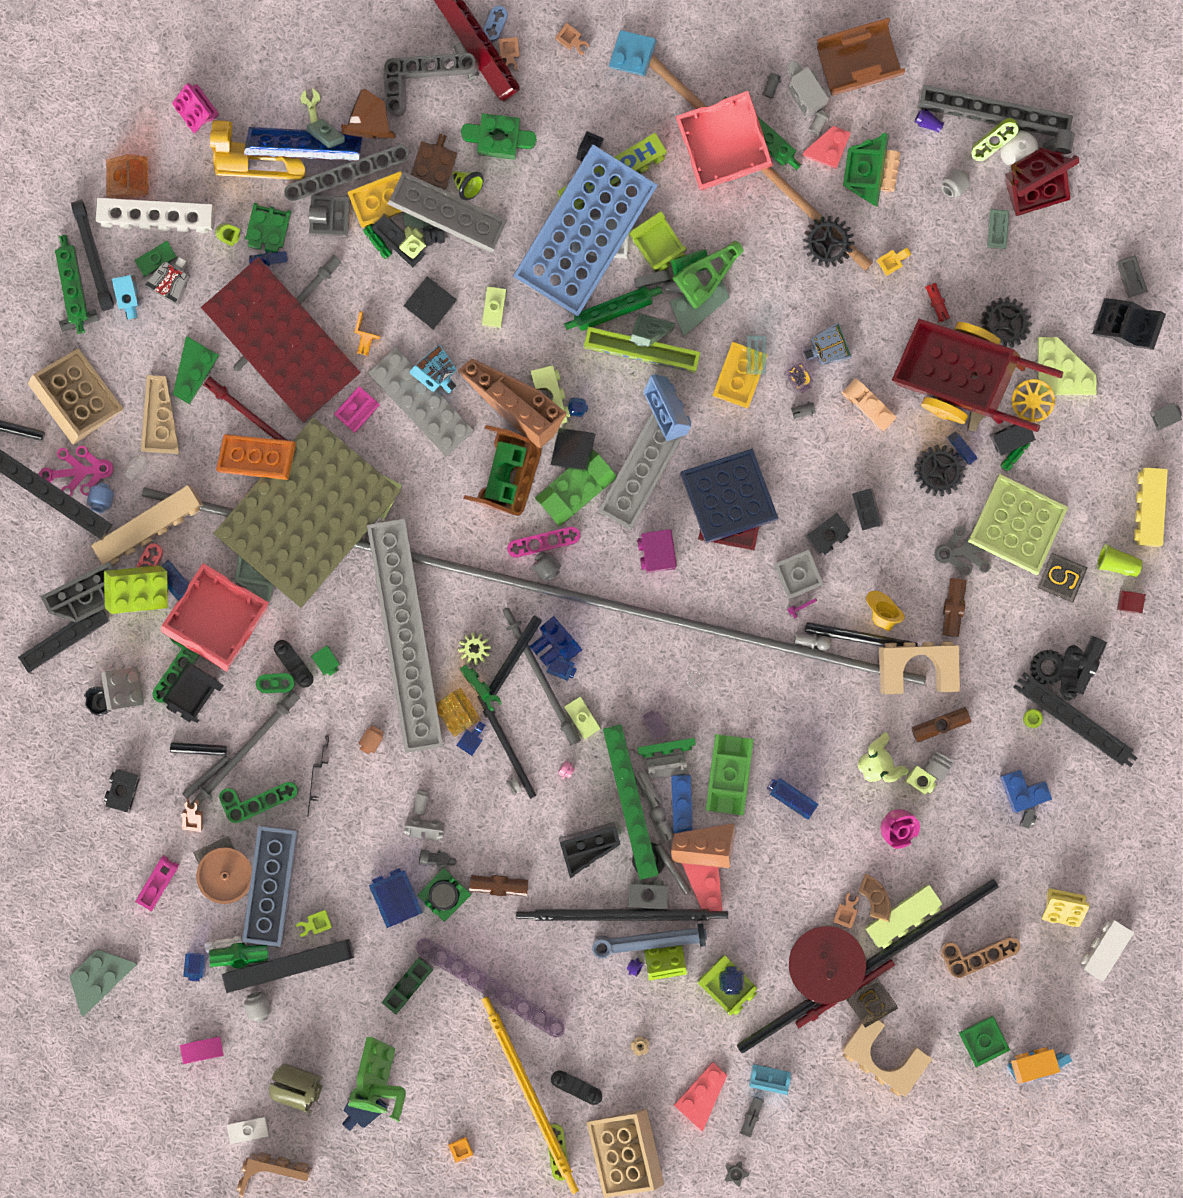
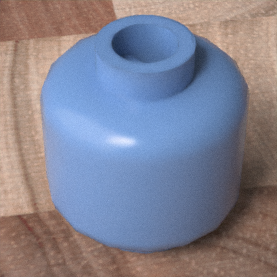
M98 483V485L90 488L87 504L92 511L104 513L111 508L114 492L109 488V485Z

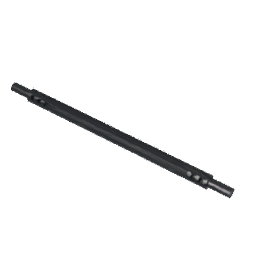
M535 909V911H516V919H535V921H709V919H728V911H709V909Z

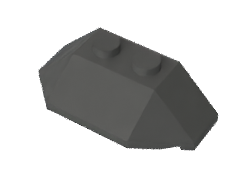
M111 562L40 596L48 613L73 622H79L105 609L104 571L114 570Z

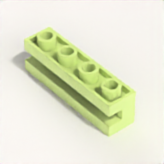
M926 884L891 909L889 922L876 919L864 928L878 948L881 946L886 948L893 943L891 939L897 935L899 937L905 935L908 932L907 928L913 924L914 926L921 924L924 921L923 917L928 914L933 915L937 913L942 903L930 885Z

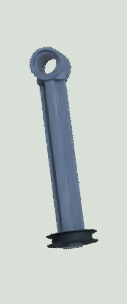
M697 921V928L608 938L602 935L597 936L593 941L592 951L596 957L604 959L613 953L699 943L701 949V946H706L705 940H707V935L703 923L698 924ZM604 943L607 945V949L600 951L597 949V945Z

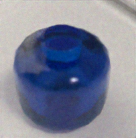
M570 398L568 403L570 416L582 417L587 412L588 405H586L585 399Z

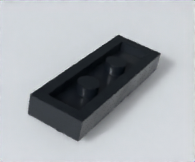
M386 214L372 227L412 268L427 254L422 249L415 258H411L403 252L399 246L406 239L405 232Z

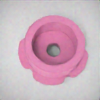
M565 761L559 769L558 774L562 776V779L565 776L569 778L575 769L572 767V762Z

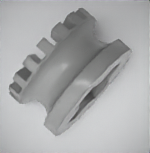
M512 777L511 781H506L514 796L517 791L522 792L515 777Z

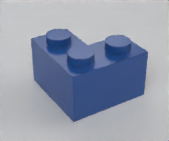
M1015 770L1000 776L1012 811L1015 813L1052 800L1046 781L1027 786L1021 770Z

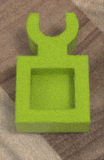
M326 909L308 916L309 922L301 921L296 924V927L301 925L305 927V932L299 934L300 937L306 936L310 930L315 935L333 927Z

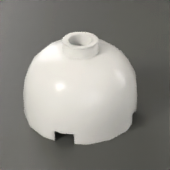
M1019 130L1015 137L1000 148L1001 158L1005 164L1010 166L1038 150V141L1028 131Z

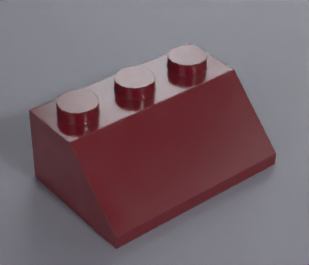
M1067 171L1022 197L1018 196L1012 172L1005 173L1007 190L1016 216L1070 200Z

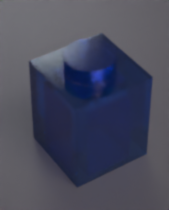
M553 655L546 673L568 681L569 678L573 679L577 668L574 667L575 663Z
M187 952L185 954L183 977H188V981L196 982L200 981V978L203 979L206 971L207 954Z

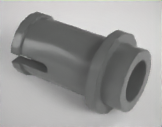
M770 73V76H767L768 81L762 95L773 99L777 86L781 83V76Z
M808 401V404L791 407L793 418L796 419L807 415L813 416L816 413L814 403Z

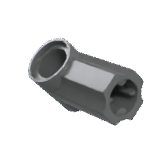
M1059 130L1057 137L1043 143L1042 148L1070 154L1072 153L1075 133L1070 130Z

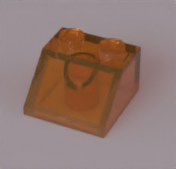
M126 154L107 159L106 197L125 198L148 195V157Z

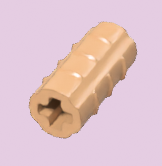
M887 150L881 185V190L893 192L895 190L901 154L898 151Z

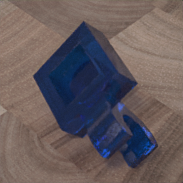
M479 721L473 732L467 729L456 746L473 756L483 741L478 736L486 725Z

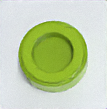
M1029 709L1024 713L1023 722L1027 727L1037 728L1042 724L1043 716L1039 710Z

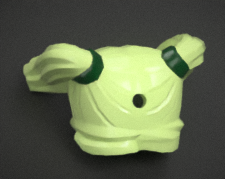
M886 732L869 745L868 753L863 754L858 761V768L863 772L867 781L876 782L883 779L885 782H894L902 775L909 773V769L905 766L894 767L892 757L884 749L890 739Z

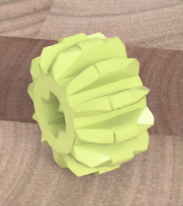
M472 632L471 640L465 635L464 638L468 642H459L465 648H459L458 651L466 652L461 656V659L469 656L468 664L471 663L472 658L475 665H478L477 658H480L484 663L485 659L482 655L490 656L484 650L491 649V646H484L483 644L489 640L486 638L481 642L480 640L483 636L481 633L475 639V633ZM472 644L480 646V649H478L480 651L477 654L475 652L470 653L469 649H472L470 647Z

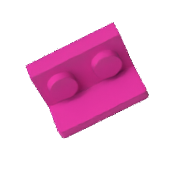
M190 83L186 84L172 103L175 110L181 115L193 133L198 132L203 124L219 116V113L198 84L191 86Z

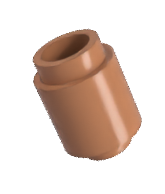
M371 725L369 729H366L358 743L361 746L360 750L368 755L371 752L375 753L383 740L384 732Z

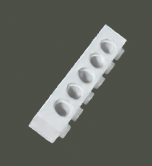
M97 198L96 221L101 224V227L106 228L120 225V228L124 229L139 226V229L151 230V227H158V230L170 231V228H177L179 232H189V229H196L198 233H208V230H213L214 207L212 204ZM115 210L122 211L119 218H113ZM140 211V217L132 219L133 212ZM159 212L160 217L157 220H151L152 213ZM178 213V220L170 221L171 214ZM192 214H197V221L194 223L189 222V217Z

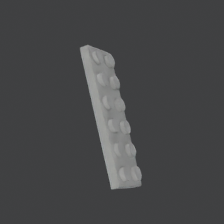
M402 172L388 202V205L491 253H493L507 222L502 217L406 172Z
M395 347L368 374L447 457L474 430L437 390L431 391L409 373L414 366Z
M653 412L598 510L599 513L630 530L635 525L683 437L666 441Z

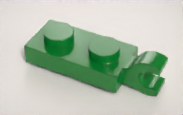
M466 664L460 668L464 678L487 704L489 710H494L491 705L493 701H497L500 705L502 704L498 696L489 694L491 690L485 682L481 683L477 679L479 675L474 668L469 669Z

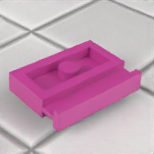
M359 386L334 415L356 433L380 404Z

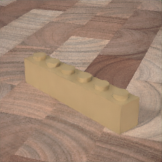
M187 485L108 534L103 540L92 544L91 547L102 565L111 562L113 566L120 561L119 558L123 555L129 556L136 552L135 548L139 545L145 546L152 542L151 538L155 535L161 536L168 532L167 528L171 525L177 526L184 522L183 518L187 515L193 516L200 512V507L203 506V503L193 486Z

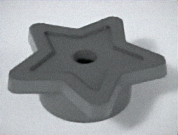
M741 1161L735 1166L726 1165L728 1174L725 1181H733L740 1187L742 1179L748 1177L749 1173L743 1170Z

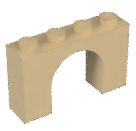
M941 641V645H934V642H922L921 646H915V642H906L904 646H897V643H885V647H879L880 693L904 694V667L912 657L921 654L929 657L934 663L936 691L960 692L959 645H954L953 641Z
M866 1014L841 1048L844 1052L843 1057L850 1062L854 1060L860 1064L858 1068L865 1073L872 1072L876 1075L874 1078L882 1085L887 1083L891 1086L890 1091L898 1097L901 1094L906 1097L930 1064L932 1058L914 1046L900 1066L889 1070L879 1068L873 1063L870 1051L872 1043L885 1024L876 1017Z

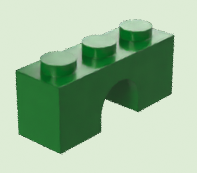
M498 441L485 498L513 504L517 485L511 484L510 473L514 467L523 466L527 448Z

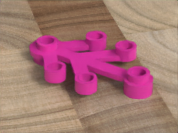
M79 446L76 449V454L81 458L87 459L93 466L85 467L71 456L67 449L60 448L57 451L58 458L67 461L74 468L54 471L50 468H43L40 470L39 475L43 477L44 472H49V477L46 480L50 483L55 478L75 476L68 486H64L61 489L65 491V489L69 488L71 491L69 495L71 497L86 475L94 474L87 484H83L80 487V492L88 496L89 492H83L84 487L88 486L90 489L101 478H108L113 473V465L110 461L106 459L98 460L89 453L85 446ZM82 448L86 451L84 455L79 454ZM61 451H66L65 457L60 456ZM102 465L107 467L105 472L100 471Z

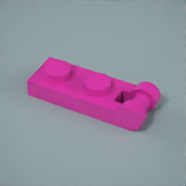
M163 855L135 902L152 912L180 864L169 861L168 857ZM163 867L169 869L167 874L161 871Z

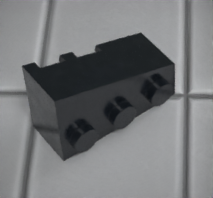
M614 822L559 838L570 879L584 868L590 866L591 863L621 845Z

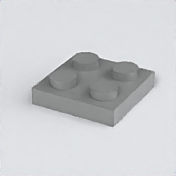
M810 550L773 564L788 600L824 585Z
M137 667L101 672L107 711L144 705Z

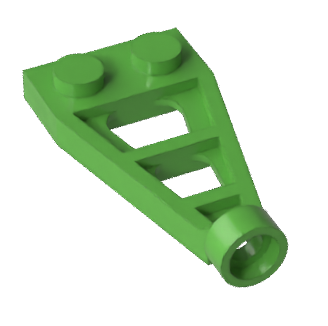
M734 240L728 246L684 267L673 277V280L694 309L711 297L733 262L744 252V249L739 242ZM720 257L724 265L717 272L711 262ZM702 268H706L711 275V279L706 286H703L695 275Z

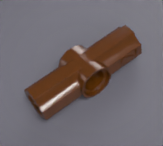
M950 578L948 594L943 609V615L945 616L942 635L959 637L961 618H963L965 611L964 596L967 580Z
M966 707L913 726L911 729L918 743L971 723V719ZM940 719L946 722V727L943 730H939L936 725Z
M471 875L469 891L490 893L489 895L495 896L515 895L527 897L528 880L498 875Z

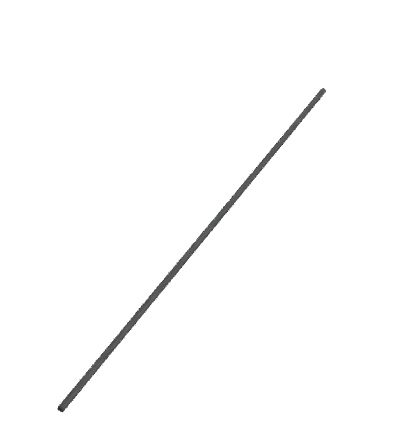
M146 487L142 491V497L163 501L173 495ZM202 501L203 506L200 507L201 511L228 517L234 510L233 508ZM360 539L354 546V548L371 552L369 541ZM411 552L412 561L415 563L880 675V667L877 664ZM903 671V681L924 686L926 676Z

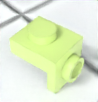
M408 225L404 230L406 239L399 247L408 256L415 258L426 246L424 234L418 228L414 229Z

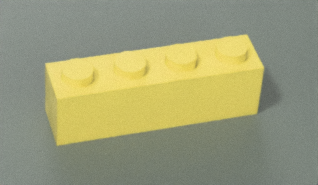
M1143 468L1141 472H1138L1137 483L1140 484V491H1137L1136 502L1139 503V510L1135 512V522H1138V527L1134 530V541H1137L1136 545L1163 546L1168 469Z

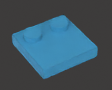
M620 30L609 67L646 76L657 40L652 37Z

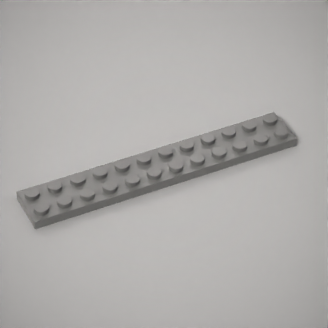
M406 519L367 525L405 753L443 747Z

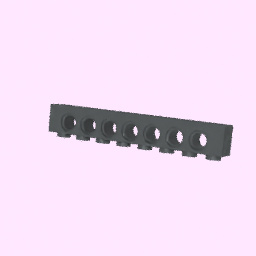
M928 85L922 86L917 105L919 109H927L928 111L996 125L1007 118H1012L1017 121L1018 129L1054 137H1057L1059 130H1070L1073 115Z

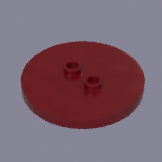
M822 926L807 931L796 941L789 956V973L793 984L803 996L817 1003L835 1004L848 999L859 989L866 973V958L861 945L850 933L837 927Z

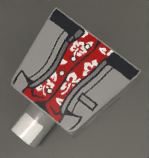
M180 257L177 258L173 266L164 262L145 283V286L179 306L190 279L187 274L183 273L188 262Z

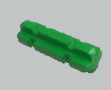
M372 225L365 227L363 232L369 237L375 248L380 251L381 256L384 259L389 258L392 255L391 250L386 247L382 238L375 233Z
M1031 443L1011 451L1006 457L1007 459L1000 464L1001 468L1009 471L1013 466L1012 464L1017 462Z

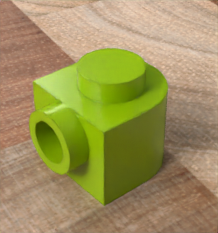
M221 223L216 227L215 235L219 241L233 247L234 243L236 244L240 238V229L228 223Z

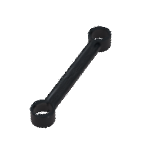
M82 199L71 202L72 211L79 227L97 289L101 309L103 312L114 309L112 296L106 283L88 221L85 204Z

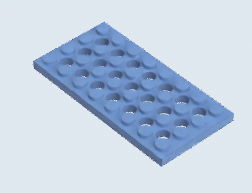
M592 144L513 274V277L569 312L579 316L658 185ZM598 165L604 169V174L601 177L595 176L593 172L594 168ZM612 176L619 177V186L613 187L610 184ZM586 182H591L594 185L592 193L584 191L583 187ZM629 186L636 188V195L634 197H629L626 194V189ZM603 192H607L610 195V201L606 204L600 201V195ZM578 198L584 202V207L581 210L575 209L573 205L574 201ZM620 202L626 205V211L623 214L618 213L616 210V205ZM592 209L600 211L599 219L593 220L590 217ZM566 215H571L574 218L572 226L564 224L563 220ZM614 219L617 225L614 230H609L606 227L607 220ZM583 225H587L590 228L588 236L580 234V228ZM558 231L564 234V240L560 243L554 240V234ZM600 235L605 236L607 240L606 244L602 247L596 243V238ZM574 241L580 244V250L577 253H573L570 250V244ZM546 248L553 249V258L546 259L544 257V250ZM589 252H594L597 256L596 261L593 263H589L586 260V255ZM563 258L570 260V267L568 269H562L560 266V261ZM538 264L544 267V273L540 276L534 273V267ZM579 268H584L587 272L584 279H579L576 276V271ZM554 274H557L561 279L560 283L556 286L550 283V277ZM571 284L577 288V292L573 296L568 295L566 292L567 286Z

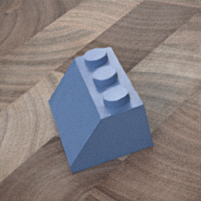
M654 374L650 376L643 393L666 441L687 435L691 428V420L683 410L682 401L675 394L674 385L670 383L668 377Z

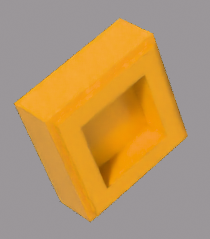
M466 1136L448 1144L455 1162L474 1155Z

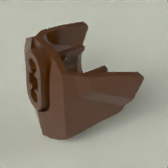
M362 89L352 109L348 125L341 124V134L371 139L376 137L396 138V133L389 130L385 102L367 89Z

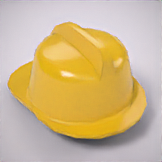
M870 591L867 594L866 601L873 610L872 619L876 625L889 632L896 623L904 620V613L888 595L880 591Z

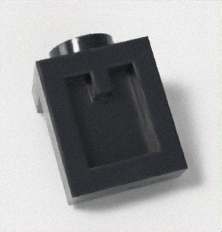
M587 131L578 148L576 159L582 162L592 144L601 148L604 138Z

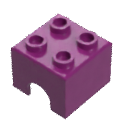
M672 530L642 533L641 537L637 540L638 550L643 552V557L640 558L641 570H645L647 574L675 570L677 563Z

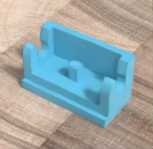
M753 1064L749 1087L788 1095L791 1072Z

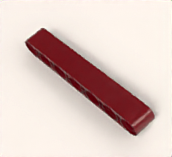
M434 0L467 52L479 61V70L496 96L503 102L509 100L520 90V86L464 0Z

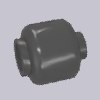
M543 551L534 557L536 561L532 567L542 580L547 579L549 581L560 573L561 564L553 553L545 554Z

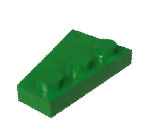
M186 336L173 395L190 405L218 360L219 355Z

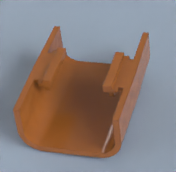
M889 18L817 39L816 44L819 58L832 96L904 75L905 68H900L890 36Z

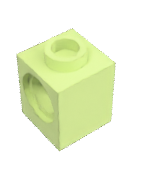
M914 766L904 781L924 795L927 792L931 793L936 786V783H934L936 778L918 766ZM923 775L927 782L925 786L920 787L917 784V779Z

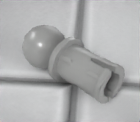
M796 632L794 644L810 646L811 649L815 645L818 649L826 651L831 646V640L827 636L816 638V634L809 635Z
M661 807L652 808L650 817L658 823L655 828H658L663 842L666 843L672 840L674 835L668 825L669 820L664 821V810Z

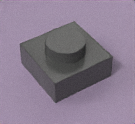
M1030 808L1025 809L1019 826L1027 829L1030 826H1034L1037 818L1035 815L1036 811Z

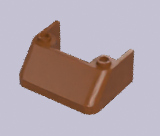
M485 425L484 429L496 433L494 440L495 448H497L498 441L527 448L523 466L514 467L510 473L511 484L517 485L514 502L509 504L485 498L487 487L479 491L477 498L464 495L463 499L519 516L525 509L542 453V447L539 448L529 438L510 430Z

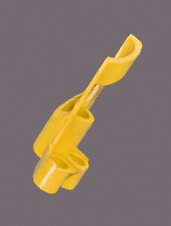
M212 120L210 147L213 152L215 175L302 180L305 177V167L301 160L295 155H289L285 148L231 142L232 122ZM248 160L283 161L287 172L248 170Z

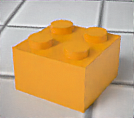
M1047 1047L1033 1050V1055H1029V1052L1015 1055V1060H1012L1011 1064L1017 1083H1025L1059 1073L1060 1069L1054 1049L1048 1050Z

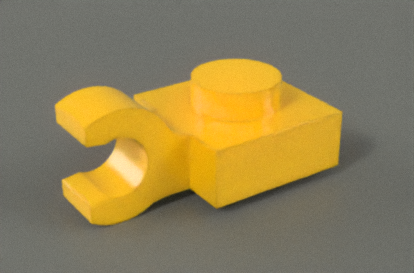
M908 247L897 254L894 250H891L876 261L887 277L903 267L900 261L911 256V252Z

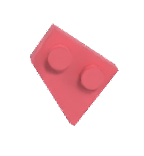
M832 126L808 147L802 156L837 169L851 133Z

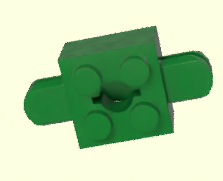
M482 113L481 124L466 123L461 128V137L465 142L478 143L477 153L479 156L516 160L517 148L530 150L537 143L536 135L533 131L520 129V118Z

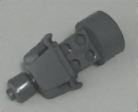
M422 849L420 851L419 865L427 866V864H434L439 869L441 867L446 868L448 863L453 866L457 863L455 858H449L447 853L440 850L437 853H431L429 850Z

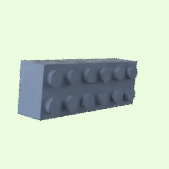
M258 826L242 942L278 947L283 945L299 830Z

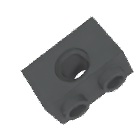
M633 880V883H629L628 907L667 909L668 885H664V881H653L652 884H645V880ZM645 889L653 890L654 895L651 899L643 897L642 894Z

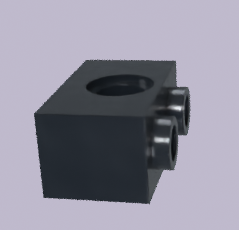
M836 513L805 537L818 555L822 552L826 555L834 549L832 545L835 542L842 543L849 537L847 533L851 530L839 514ZM826 530L834 533L833 540L825 539L824 532Z
M116 769L115 772H112L109 783H112L110 791L107 790L104 797L105 806L127 813L131 812L141 775L121 769ZM119 785H123L126 788V793L123 796L117 793Z

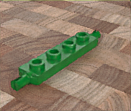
M757 116L770 155L782 166L789 163L797 171L802 164L794 158L796 150Z
M67 235L59 236L61 247L55 250L67 318L68 322L76 324L77 334H84L83 322L89 319L76 249L73 245H68Z
M645 286L585 309L581 311L579 316L574 314V319L564 323L566 330L578 327L581 331L587 330L588 327L597 326L653 304L652 297L663 294L662 289L659 286L649 290Z

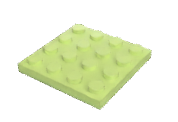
M999 474L968 542L1038 575L1068 507Z

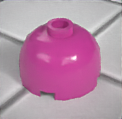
M895 809L883 818L880 826L881 835L893 848H904L912 843L910 840L914 836L917 838L920 831V822L909 811Z

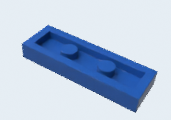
M671 775L673 833L692 831L691 775Z

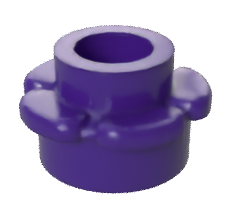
M639 958L635 959V961L632 959L627 966L629 975L637 977L642 970L643 963L639 961Z

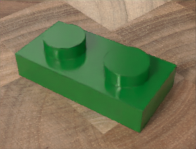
M701 249L671 259L674 276L684 267L708 256L707 250Z

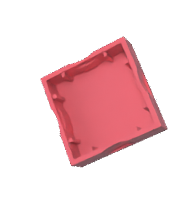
M749 91L726 98L715 105L701 107L676 116L701 191L774 166Z
M203 563L189 583L184 596L176 603L162 624L161 632L223 670L228 671L267 611L269 602L249 590L235 585L226 576Z

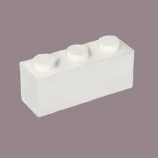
M1113 919L1110 922H1105L1101 929L1103 933L1100 938L1096 937L1091 945L1093 949L1090 954H1085L1081 960V964H1083L1081 968L1103 982L1134 932Z

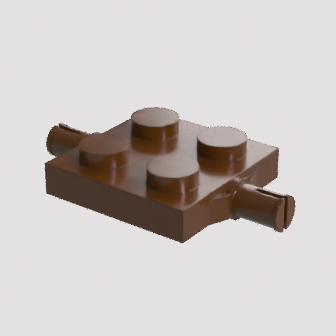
M439 134L436 144L421 141L411 175L435 187L446 190L457 152L443 147L447 136L443 135L441 141L442 134Z

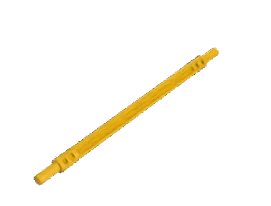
M487 996L481 1000L489 1015L488 1019L539 1125L562 1177H565L572 1194L579 1192V1189L571 1174L573 1171L516 1053L499 1013L496 1014Z

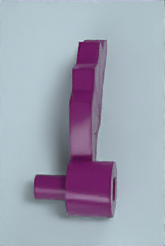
M815 598L797 608L794 605L787 610L795 619L798 617L797 611L817 602V599Z

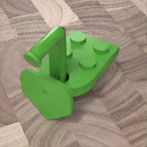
M366 1037L357 1075V1088L351 1092L348 1106L370 1112L387 1113L388 1109L376 1104V1100L380 1097L396 1099L394 1109L389 1117L400 1122L399 1118L403 1110L406 1090L401 1086L387 1085L394 1058V1047L376 1038ZM359 1095H361V1097L364 1098V1100L358 1099Z

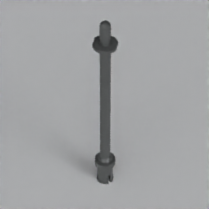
M332 255L323 267L320 266L318 268V275L298 295L296 300L302 304L324 279L332 277L331 274L342 262L335 255ZM242 356L233 369L240 371L248 362L246 358Z
M504 608L503 614L510 625L506 630L512 629L518 640L522 634L519 628L522 621L516 622L510 609ZM527 645L523 652L561 722L560 730L564 732L570 746L581 741L573 726L575 724L567 719L532 650Z
M293 690L290 691L281 703L278 702L276 704V711L205 788L199 787L201 792L191 802V805H194L196 799L199 800V805L206 797L212 799L210 793L282 715L290 713L289 710L301 699Z

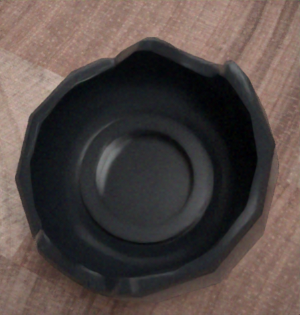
M91 687L85 692V707L93 715L102 716L110 712V710L107 711L103 687Z

